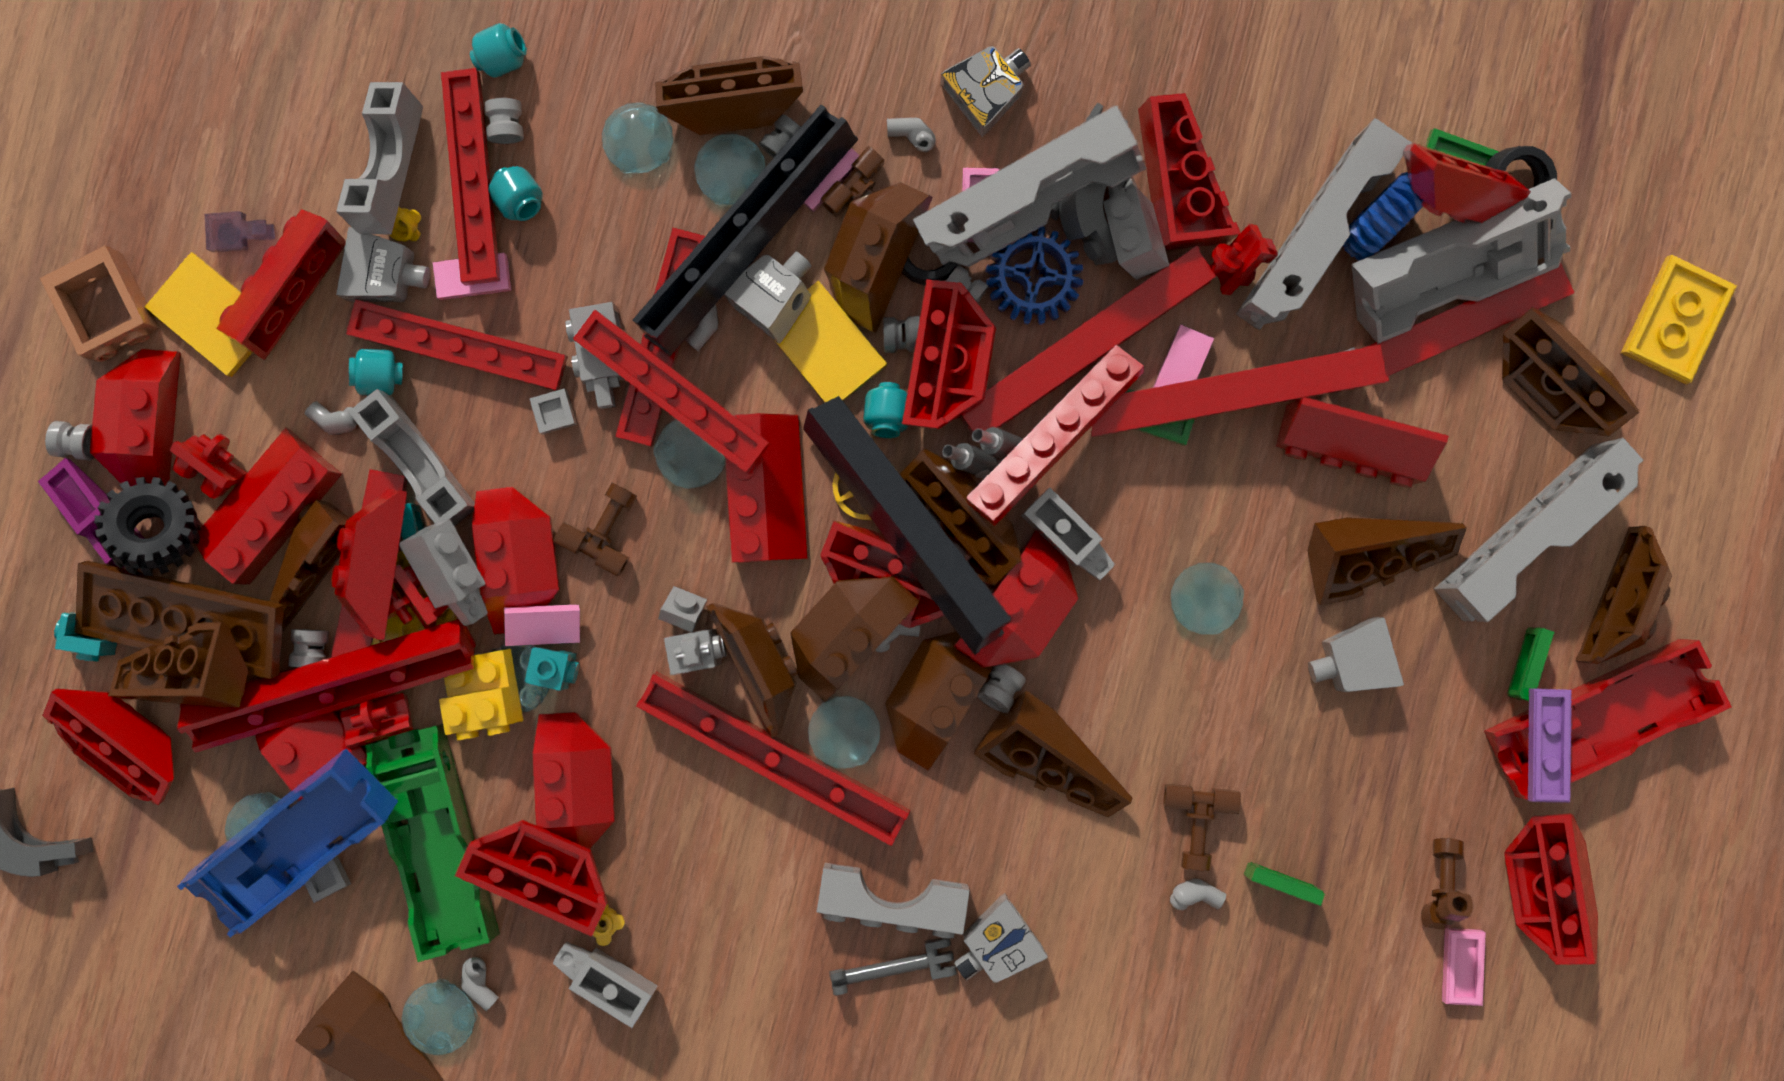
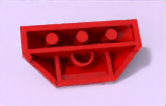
M1415 143L1407 145L1403 150L1412 190L1424 200L1421 205L1437 216H1441L1444 212L1459 222L1464 223L1466 219L1483 223L1524 200L1531 193L1528 188L1508 172L1422 147Z
M926 280L903 425L940 429L985 399L996 326L964 284L960 282Z
M141 349L96 380L90 453L120 483L128 481L131 487L137 485L136 478L141 477L145 478L147 484L152 483L153 477L161 478L164 486L170 481L172 452L169 450L173 444L181 352Z
M514 487L476 491L472 531L477 569L486 583L480 587V595L488 612L487 617L494 635L505 633L504 607L549 606L560 590L551 517Z
M389 489L346 520L345 528H341L337 540L338 550L341 551L339 566L336 565L332 573V587L335 588V596L365 635L379 640H385L407 496L405 491Z
M833 521L820 553V557L828 570L833 584L838 580L893 576L920 601L900 625L910 629L945 616L883 534L870 529Z
M1036 530L1020 551L1022 561L991 592L1012 619L1009 624L1002 628L1005 632L1004 635L982 648L976 655L973 654L961 637L954 645L955 648L983 668L1038 658L1078 600L1068 561Z
M55 689L52 691L42 716L48 723H53L57 734L69 749L129 797L142 801H151L153 804L160 805L164 801L174 780L171 737L164 733L160 727L154 725L138 713L130 704L120 698L109 697L108 692Z
M335 711L255 735L259 751L291 791L345 748L366 768L367 751L363 746L353 749L346 747L344 725Z
M577 712L539 714L533 749L536 826L590 849L615 821L612 747Z
M1573 814L1535 815L1528 821L1504 852L1515 923L1538 947L1549 955L1548 957L1556 965L1596 964L1598 912L1585 839Z
M525 820L518 821L471 841L455 874V877L591 937L608 903L592 851Z

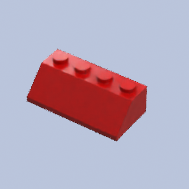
M301 209L296 216L291 217L286 222L283 228V235L277 244L266 250L262 257V265L257 272L244 281L241 287V294L235 303L229 305L222 312L219 319L220 324L216 329L265 361L344 249L345 239L328 220Z
M1302 397L1286 405L1275 447L1286 449L1284 455L1288 457L1306 460L1308 455L1321 459L1319 464L1325 467L1341 469L1342 465L1356 468V475L1376 479L1377 474L1390 477V483L1393 485L1412 488L1413 484L1426 482L1446 446L1449 436Z
M768 413L734 415L771 443V445L749 474L725 457L732 563L808 559L799 415Z
M285 427L201 527V530L198 531L200 535L199 544L195 545L203 559L232 584L250 585L292 535L294 528L300 522L298 516L307 504L314 503L315 500H321L342 476V473L290 429Z

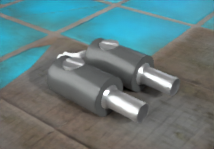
M996 427L988 428L986 431L976 429L972 434V438L980 443L981 448L961 443L956 447L946 445L942 453L944 457L951 459V463L956 469L975 475L977 478H986L1023 438Z

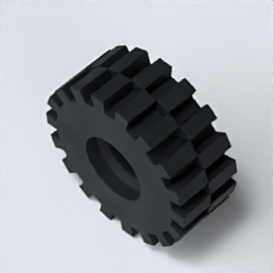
M144 477L136 478L137 485L131 487L128 481L119 484L122 491L117 494L112 489L106 494L110 502L108 504L100 502L98 510L102 516L95 515L94 521L98 530H95L96 535L109 558H112L119 568L125 566L129 573L136 575L138 569H141L144 576H153V569L156 568L159 569L161 574L170 572L167 565L174 563L177 568L184 564L181 556L185 554L191 557L195 552L192 543L199 544L200 535L197 530H201V526L192 502L183 489L179 491L176 484L170 481L164 486L162 479L156 477L152 478L151 484H147ZM157 517L163 520L164 529L152 538L141 539L134 533L136 525L144 519Z

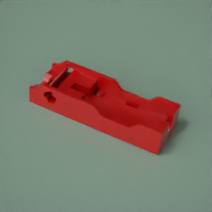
M1678 639L1571 690L1570 783L1632 755L1638 747L1671 731L1700 723L1732 708L1720 681L1707 679L1701 672V669H1709L1712 665L1700 640ZM1529 710L1484 730L1515 797L1524 800L1528 799ZM1650 724L1652 725L1651 727H1649V728H1647V729H1645V730H1643V731H1641V732H1638V731H1637V730H1640V729H1642V728H1644V727H1646V726H1648V725H1650ZM1518 753H1521L1524 759L1523 762H1521Z

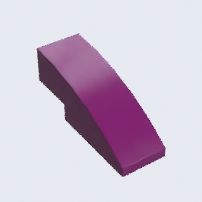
M65 457L43 476L38 483L76 534L88 539L105 564L118 567L112 558H109L95 531L98 528L94 523L95 515L102 516L98 510L100 502L108 504L110 501L106 493L74 462ZM135 527V535L138 538L145 539L143 535L139 532V530Z

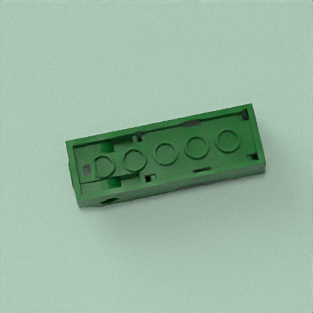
M443 724L422 730L418 728L388 737L386 740L365 745L367 750L366 769L376 779L378 776L379 782L398 800L389 817L381 826L389 855L398 867L409 909L408 928L417 962L447 955L458 947L461 950L490 943L500 932L489 891L455 877L469 843L475 840ZM413 747L415 754L406 756L405 749ZM407 819L408 824L401 825V820ZM415 872H416V876H417V879H418L420 891H419V889H418L416 877H415V874H414ZM439 938L440 943L433 945L432 940Z

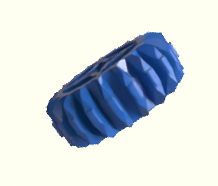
M1408 172L1401 173L1348 226L1350 235L1343 244V247L1351 257L1354 256L1360 261L1377 253L1422 208L1421 204L1424 200L1412 190Z
M1045 227L1038 229L1037 236H1032L1031 232L1024 236L1023 239L1020 238L1013 242L1012 245L1010 244L1000 249L1003 253L997 251L991 254L990 258L997 264H988L985 270L991 275H996L995 277H990L985 282L990 288L998 287L997 290L990 294V299L995 301L1003 298L1004 301L1001 302L998 310L1004 312L1009 306L1013 308L1010 319L1013 321L1016 320L1019 312L1024 313L1023 323L1025 325L1030 324L1032 315H1036L1038 324L1043 325L1046 318L1045 312L1048 313L1053 321L1057 320L1059 312L1056 307L1064 312H1068L1071 306L1066 299L1076 301L1079 297L1077 291L1071 287L1078 288L1083 285V279L1073 276L1083 271V265L1071 264V262L1078 258V251H1072L1067 254L1065 250H1067L1071 242L1066 239L1060 245L1056 243L1059 235L1057 231L1052 232L1050 239L1045 238ZM1033 249L1029 262L1015 264V267L1006 266L1011 257L1018 252ZM1044 251L1057 260L1063 274H1058V270H1053L1045 264ZM1037 260L1036 269L1040 271L1038 275L1042 274L1043 277L1039 278L1032 292V282L1029 281L1030 276L1026 277L1025 274L1030 273ZM1005 277L1011 278V281L1020 283L1023 286L1025 301L1019 299L1011 292ZM1054 285L1062 286L1061 291L1051 300L1036 303V297L1040 289L1044 287L1053 288Z

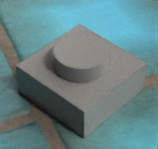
M565 388L530 398L540 434L543 435L577 425L568 391Z
M674 586L660 610L658 619L693 632L705 609L707 599Z
M338 856L320 868L305 883L313 903L351 885Z

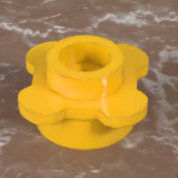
M398 206L392 234L388 235L397 241L418 240L421 235L418 230V223L421 221L420 213L415 209L409 210Z
M608 904L599 922L601 920L605 921L606 926L601 927L598 923L593 933L597 944L600 946L610 944L612 941L611 936L616 930L622 929L625 924L624 917L617 914Z

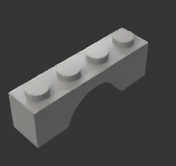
M370 82L362 111L370 140L368 164L364 173L358 179L344 180L336 210L358 234H392L423 111V105L403 82Z
M377 389L348 411L370 441L383 450L401 470L411 484L416 500L435 524L450 519L453 526H455L474 511L475 502L392 395L389 396L384 391Z
M824 863L817 913H823L824 919L835 922H844L846 917L860 919V924L864 926L881 927L882 923L895 924L896 929L902 932L917 933L918 928L933 930L932 934L937 937L954 938V934L963 935L970 890L968 884L932 879L923 893L916 898L900 903L889 902L871 892L863 879L861 868Z

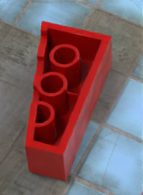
M1186 93L1150 96L1138 109L1150 198L1154 206L1165 250L1191 248L1197 245L1198 247L1218 245L1230 242L1241 232L1237 222H1233L1227 206L1230 204L1225 192H1221L1213 172L1216 170L1211 156H1207L1201 139L1203 136Z

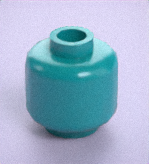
M497 23L476 33L472 38L473 50L470 51V58L475 68L479 71L483 70L490 77L498 78L522 66L524 55L527 54V48L523 37L516 28H510L506 24Z
M518 166L499 169L493 175L492 181L489 184L490 197L505 218L526 221L539 212L543 192L526 169Z
M360 349L355 357H349V386H355V390L359 395L369 396L379 389L391 396L394 392L395 384L402 385L403 363H395V355L391 350Z
M882 382L879 384V387L869 390L865 396L863 421L865 426L876 437L896 438L909 427L902 424L907 392L900 389V385L897 383Z

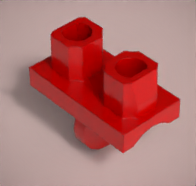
M1249 224L1230 245L1224 243L1217 245L1212 251L1214 262L1210 267L1220 280L1221 293L1223 295H1231L1239 286H1249L1255 279V269L1261 263L1270 264L1278 256V252L1272 239L1263 238L1258 225Z
M205 434L200 437L194 435L184 442H173L169 450L176 455L172 470L187 479L195 477L198 472L205 476L200 487L201 491L212 499L223 496L232 485L239 483L247 474L246 471L232 462L234 455L227 451L230 440L223 434H219L213 439Z
M400 564L396 566L393 584L403 598L399 599L392 589L388 619L397 615L404 625L410 623L413 620V617L407 610L410 607L424 629L436 626L437 618L441 617L450 607L445 605L435 608L429 597L423 599L417 590L422 584L411 565L403 569Z
M404 693L375 702L370 700L364 701L359 707L340 712L345 730V745L349 749L413 730L408 698Z

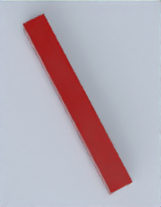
M1198 245L1169 264L1170 266L1160 270L986 390L985 399L957 418L961 419L971 435L976 429L986 431L991 427H1002L1105 356L1115 345H1121L1208 285L1216 277V274L1199 252L1200 248Z
M1381 345L1124 393L1092 426L1091 437L1094 438L1293 401L1302 397L1309 398L1388 382L1389 378L1385 372Z
M459 619L288 670L279 673L278 676L272 679L262 678L245 683L246 689L241 699L240 707H205L180 704L181 710L177 730L180 733L186 732L193 741L192 749L197 753L474 669V648L476 647V642L467 626H464Z
M657 671L652 675L649 685L636 707L890 846L893 845L911 811L776 736L772 738L769 732Z

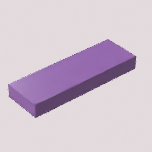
M1529 688L1528 800L1532 802L1570 803L1571 690Z

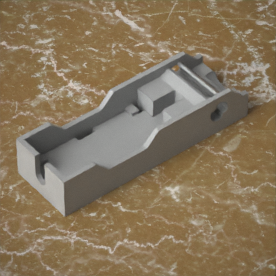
M1115 105L913 220L926 246H929L932 252L936 253L943 265L952 262L970 267L1046 225L1053 204L1092 182L1114 187L1145 170L1146 166L1132 132L1119 108ZM971 238L980 249L976 253H972L966 245Z
M1374 118L1351 142L1279 249L1278 256L1268 265L1236 315L1260 330L1264 324L1283 321L1290 311L1300 309L1349 237L1350 232L1346 213L1358 195L1371 191L1381 176L1390 175L1403 157V150L1412 142Z
M1554 178L1529 189L1531 193L1527 198L1483 223L1466 219L1464 223L1455 220L1353 263L1352 274L1357 320L1379 344L1411 330L1418 315L1456 299L1480 301L1558 268L1563 255L1570 251V246L1566 243L1567 228L1563 222L1561 210L1567 206L1566 201L1571 198V192ZM1543 257L1545 263L1537 266V259Z
M1624 438L1591 445L1439 583L1434 590L1462 621H1474L1476 619L1477 622H1489L1516 597V578L1524 568L1549 546L1571 547L1637 487L1638 465L1643 459Z

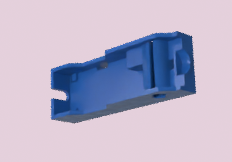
M345 748L190 870L177 887L180 890L186 887L195 897L208 900L214 906L217 918L230 929L227 935L231 938L235 934H241L297 891L320 868L351 844L359 843L385 823L398 800ZM301 796L303 797V798L300 799L298 802H296L293 806H291V807L289 806V805L292 804L295 800H297L299 797H301ZM338 836H342V838L338 840L336 843H331Z

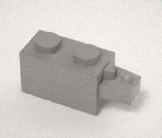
M1133 176L1114 187L1108 186L1109 199L1103 201L1119 265L1136 280L1170 266L1153 203L1138 189Z
M613 302L569 309L571 320H566L565 322L568 339L570 342H575L577 355L571 358L574 375L576 378L580 377L581 381L586 384L587 392L595 391L597 406L600 409L616 407L613 388L620 387V380L624 378L578 344L573 338L594 309L621 328L619 310Z
M1051 488L1045 490L1021 515L1072 566H1080L1098 580L1102 579L1114 567L1115 563L1100 545L1103 539Z
M450 519L425 527L399 543L435 608L448 605L464 626L477 622L488 614L478 590L486 583Z
M716 629L664 638L670 675L716 667L723 664L722 658L727 656L726 646L721 636H717Z
M566 942L553 961L557 968L573 980L569 987L571 991L633 1028L658 987L598 948L590 952Z

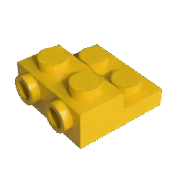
M511 649L474 655V669L444 678L447 697L439 699L445 735L456 734L457 741L478 737V730L486 728L488 736L510 732V724L523 721Z

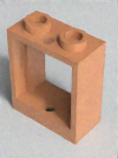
M104 245L40 278L80 357L96 362L109 360L117 355L116 350L126 345L132 346L143 343L150 338V333L160 329L153 314L145 308L147 302L122 252ZM110 275L131 319L90 339L69 295Z

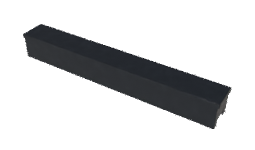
M820 105L633 318L634 323L645 334L644 337L669 356L674 353L858 141L857 136L854 135L846 119L842 117L838 119L831 115L823 105Z
M837 396L816 408L808 409L803 430L973 654L976 655L982 648L1002 637L1005 633L1002 628L1011 622V617L843 400Z

